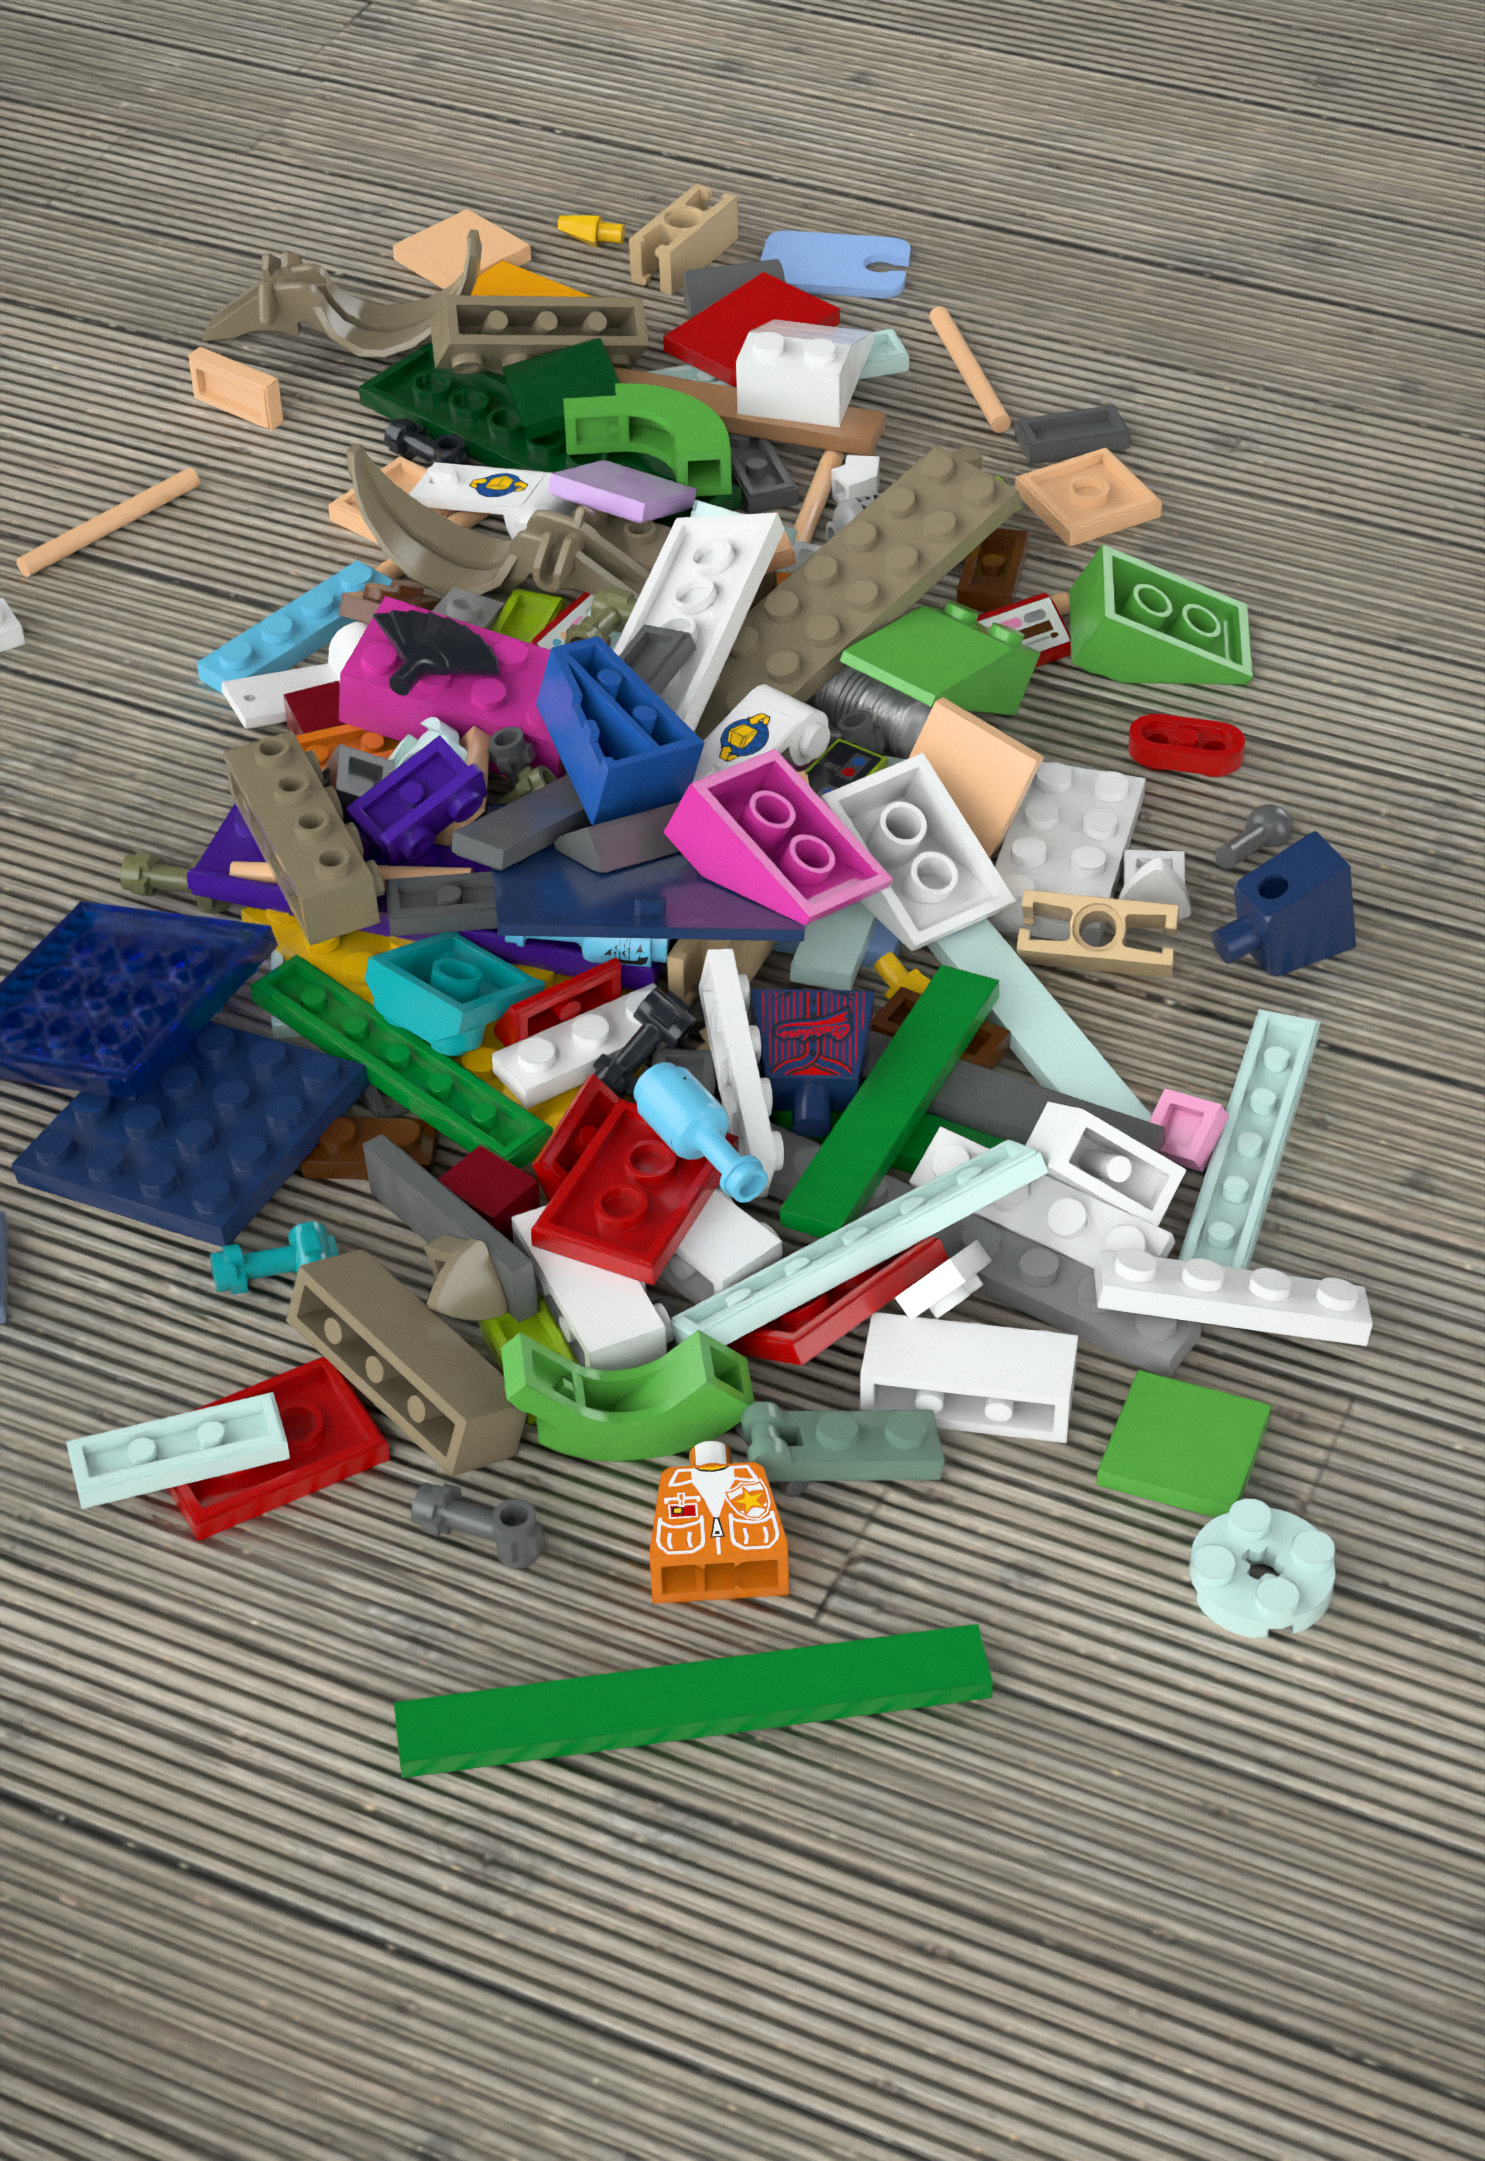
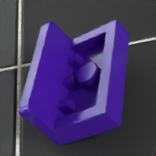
M439 735L351 803L345 810L349 820L354 823L391 866H398L406 859L414 860L427 852L435 842L436 835L454 821L460 823L473 816L481 807L483 798L488 795L483 772L475 763L468 766Z

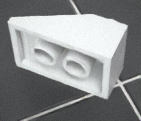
M775 319L750 331L736 360L737 414L840 427L873 345L874 332Z
M924 753L821 796L822 801L894 879L888 888L859 902L911 951L1011 908L1015 904L1016 900Z

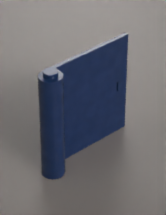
M487 803L486 815L508 804ZM480 815L475 821L486 815ZM553 843L502 871L492 868L498 936L804 941V925L702 877L681 852L614 871L599 873L556 850Z

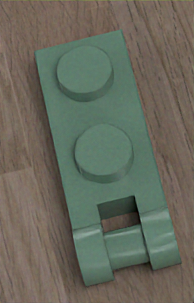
M761 1401L747 1406L740 1416L744 1438L747 1442L751 1443L747 1450L748 1462H756L763 1466L768 1482L941 1479L945 1459L933 1410L781 1411L778 1405L772 1402Z

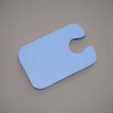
M784 230L774 232L767 237L760 261L778 259L783 267L786 283L809 294L884 299L896 297L902 293L906 281V271L874 272L867 269L866 266L876 262H884L894 266L909 267L911 246L907 241L894 237Z

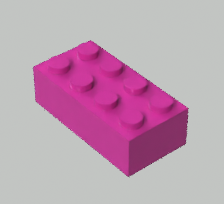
M387 596L384 597L375 612L389 613L391 610L408 612L411 609L426 614L431 612L443 618L448 617ZM374 618L371 619L340 672V722L400 742L408 734L419 739L429 730L420 723L430 717H436L456 730L459 734V740L473 726H476L490 736L506 727H518L523 731L526 742L532 743L536 753L529 766L536 768L544 765L552 771L556 779L566 775L567 771L536 706L550 654L549 649L451 618L460 625L465 624L476 635L479 634L487 645H490L495 658H497L499 675H427L407 695L402 696L391 689L389 679L403 664V661ZM489 758L488 771L508 777L507 773H500L497 764L492 763Z

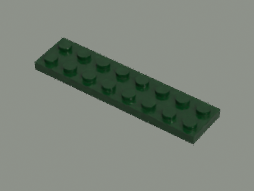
M430 342L358 387L361 405L392 420L407 418L415 424L426 429V436L433 440L442 435L460 436L464 440V444L468 446L469 457L489 467L555 473L606 460L676 482L673 470L665 462L643 453L610 452L567 455L565 430L534 440H528L504 377L488 369H482L473 374H457L452 369H435L433 344ZM732 484V494L698 496L695 497V500L735 511L742 506V488ZM692 508L651 521L672 528L676 518L690 517Z

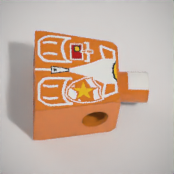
M706 1441L697 1444L691 1449L689 1453L690 1466L669 1467L661 1473L649 1548L652 1604L789 1595L788 1542L763 1466L756 1462L732 1463L731 1450L727 1445L717 1441Z

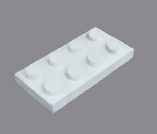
M1041 762L1005 835L995 864L996 870L1016 900L1013 907L987 918L997 931L1019 934V928L1031 930L1030 936L1060 941L1070 938V922L1035 916L1034 926L1023 925L1022 900L1024 890L1114 898L1123 868L1124 850L1129 849L1144 799L1146 778L1124 775L1114 771L1104 772L1066 766L1057 762ZM1093 922L1087 925L1081 933L1082 940L1090 946L1099 947L1106 923Z

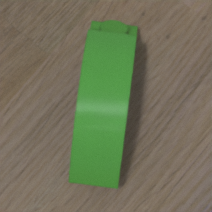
M615 383V396L563 399L567 455L610 452L643 453L665 462L673 470L676 483L697 489L696 497L732 494L731 448L728 431L718 414L702 401L670 388L635 383Z
M700 1330L694 1332L661 1358L646 1365L625 1370H597L578 1365L522 1333H518L501 1347L507 1401L511 1402L520 1411L536 1416L539 1444L560 1453L583 1459L622 1462L677 1454L692 1449L699 1443L710 1441L722 1435L741 1422L740 1416L743 1410L755 1403L747 1358Z

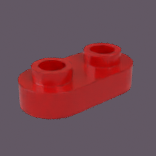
M1148 714L1133 721L1129 729V755L1137 763L1149 769H1166L1203 774L1208 777H1222L1235 772L1243 763L1245 736L1240 729L1229 723L1167 714Z

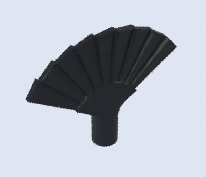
M411 609L408 612L391 610L389 613L373 614L374 620L396 648V653L403 661V664L389 679L391 689L398 695H407L427 675H499L497 658H495L490 645H487L479 634L476 635L465 624L460 625L449 617L443 618L431 612L426 614Z

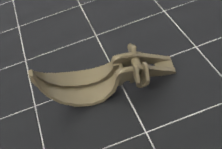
M474 229L470 230L467 236V256L464 272L452 285L428 298L405 304L380 305L354 298L332 282L329 273L323 266L310 263L303 264L302 258L291 251L282 252L281 260L271 253L263 254L262 272L264 279L214 313L202 339L205 342L208 340L213 341V339L216 341L218 339L223 340L224 338L234 339L240 335L260 330L281 331L293 336H299L302 330L300 322H307L314 330L326 333L331 340L359 357L384 358L413 348L432 339L430 319L444 295H471L480 272L482 244L479 232Z
M352 444L347 450L348 472L354 485L355 497L363 520L379 546L411 579L443 596H446L453 587L478 595L486 592L499 593L511 590L524 582L530 573H533V580L536 585L546 592H555L558 589L566 588L596 595L601 588L611 589L615 586L633 592L634 597L639 598L650 575L648 570L597 533L594 526L600 521L599 514L585 505L578 507L574 518L551 510H537L529 518L525 530L518 532L513 540L505 541L485 536L458 525L425 507L395 485L371 460L362 445Z

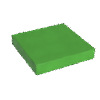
M1138 1370L1099 1465L1097 1486L1214 1518L1229 1513L1230 1507L1243 1497L1270 1422L1272 1405Z

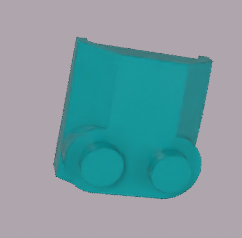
M456 931L443 932L369 957L365 981L374 997V1008L383 1015L389 1024L407 1029L429 1042L431 1048L438 1053L448 1056H461L467 1051L480 1047L486 1024L502 1018L511 1005L544 991L546 984L544 981L533 978L465 939Z

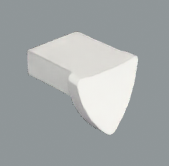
M1124 850L1123 889L1118 899L1179 905V919L1189 917L1191 915V902L1185 886L1184 851Z

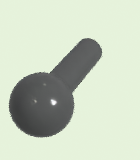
M1273 804L1257 807L1248 816L1245 830L1216 850L1215 858L1217 863L1225 869H1230L1263 846L1276 847L1285 844L1290 840L1293 832V823L1290 815L1280 806Z

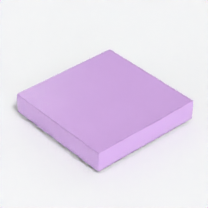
M602 460L551 473L548 492L553 496L641 524L693 508L697 489Z

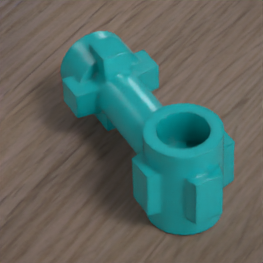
M311 1221L298 1224L288 1233L289 1246L242 1254L239 1244L222 1246V1251L210 1253L216 1292L231 1291L232 1295L248 1292L247 1280L295 1271L297 1275L300 1265L339 1255L334 1235H328L325 1225Z

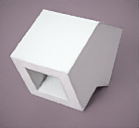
M847 455L845 465L831 470V497L839 504L840 501L878 493L880 457Z

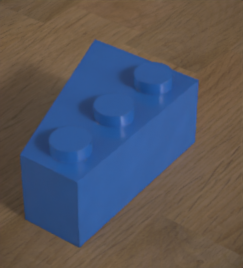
M599 636L551 648L536 706L591 825L605 823L680 802L690 783H693L705 744L701 738Z

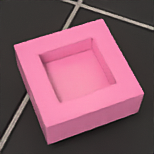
M1164 1089L1149 1121L1165 1127V1144L1158 1153L1180 1166L1203 1172L1229 1115L1221 1104Z

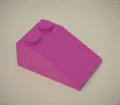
M776 749L690 783L663 832L702 877L805 926L888 888L894 880Z

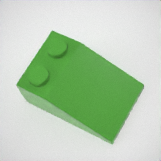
M1104 544L1101 545L1069 590L1071 663L1082 667L1091 674H1100L1120 683L1247 685L1253 678L1246 603Z
M947 601L945 608L925 605L918 607L843 650L840 662L930 707H933L935 701L944 697L966 711L1015 716L1041 652L1022 644L1025 636L1023 633L993 622L991 628L976 622L979 616L977 611L962 604Z

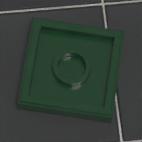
M601 338L502 367L505 383L528 440H534L565 430L563 399L615 396V383H620Z

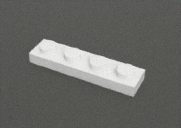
M712 949L707 951L698 989L721 1102L729 1116L728 1133L738 1136L739 1154L741 1156L753 1155L757 1157L763 1165V1170L767 1173V1184L756 1198L767 1197L774 1171L782 1170L784 1146L781 1133L779 1131H771L769 1116L772 1112V1088L768 1078H760L757 1064L761 1058L760 1032L757 1025H749L746 1013L750 1006L749 981L746 974H738L733 949Z
M940 1126L909 1183L917 1188L989 1149ZM1047 1175L1041 1176L972 1213L1095 1269L1099 1249L1119 1252L1125 1249H1138L1154 1257L1167 1258L1175 1244L1172 1233Z
M1099 1249L1094 1269L1098 1308L1367 1346L1373 1322L1366 1290L1363 1286H1356L1339 1278L1314 1280L1287 1276L1278 1270L1270 1268H1260L1252 1271L1224 1267L1213 1261L1200 1258L1182 1261L1154 1257L1138 1249H1125L1120 1252Z

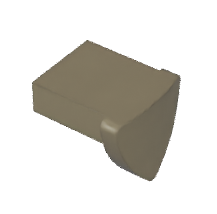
M445 1234L423 1246L436 1280L427 1300L429 1309L454 1318L480 1321L502 1316L506 1313L508 1306L492 1258L483 1241L472 1238L465 1240Z

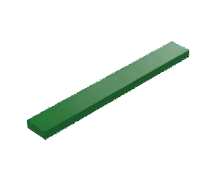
M979 1624L397 1701L393 1702L401 1776L402 1778L989 1699L992 1698L993 1680Z

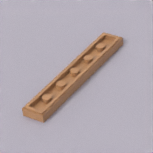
M614 367L620 383L661 386L680 391L702 401L718 414L724 422L728 433L859 456H872L886 428V413L849 406L840 427L737 414L736 387Z

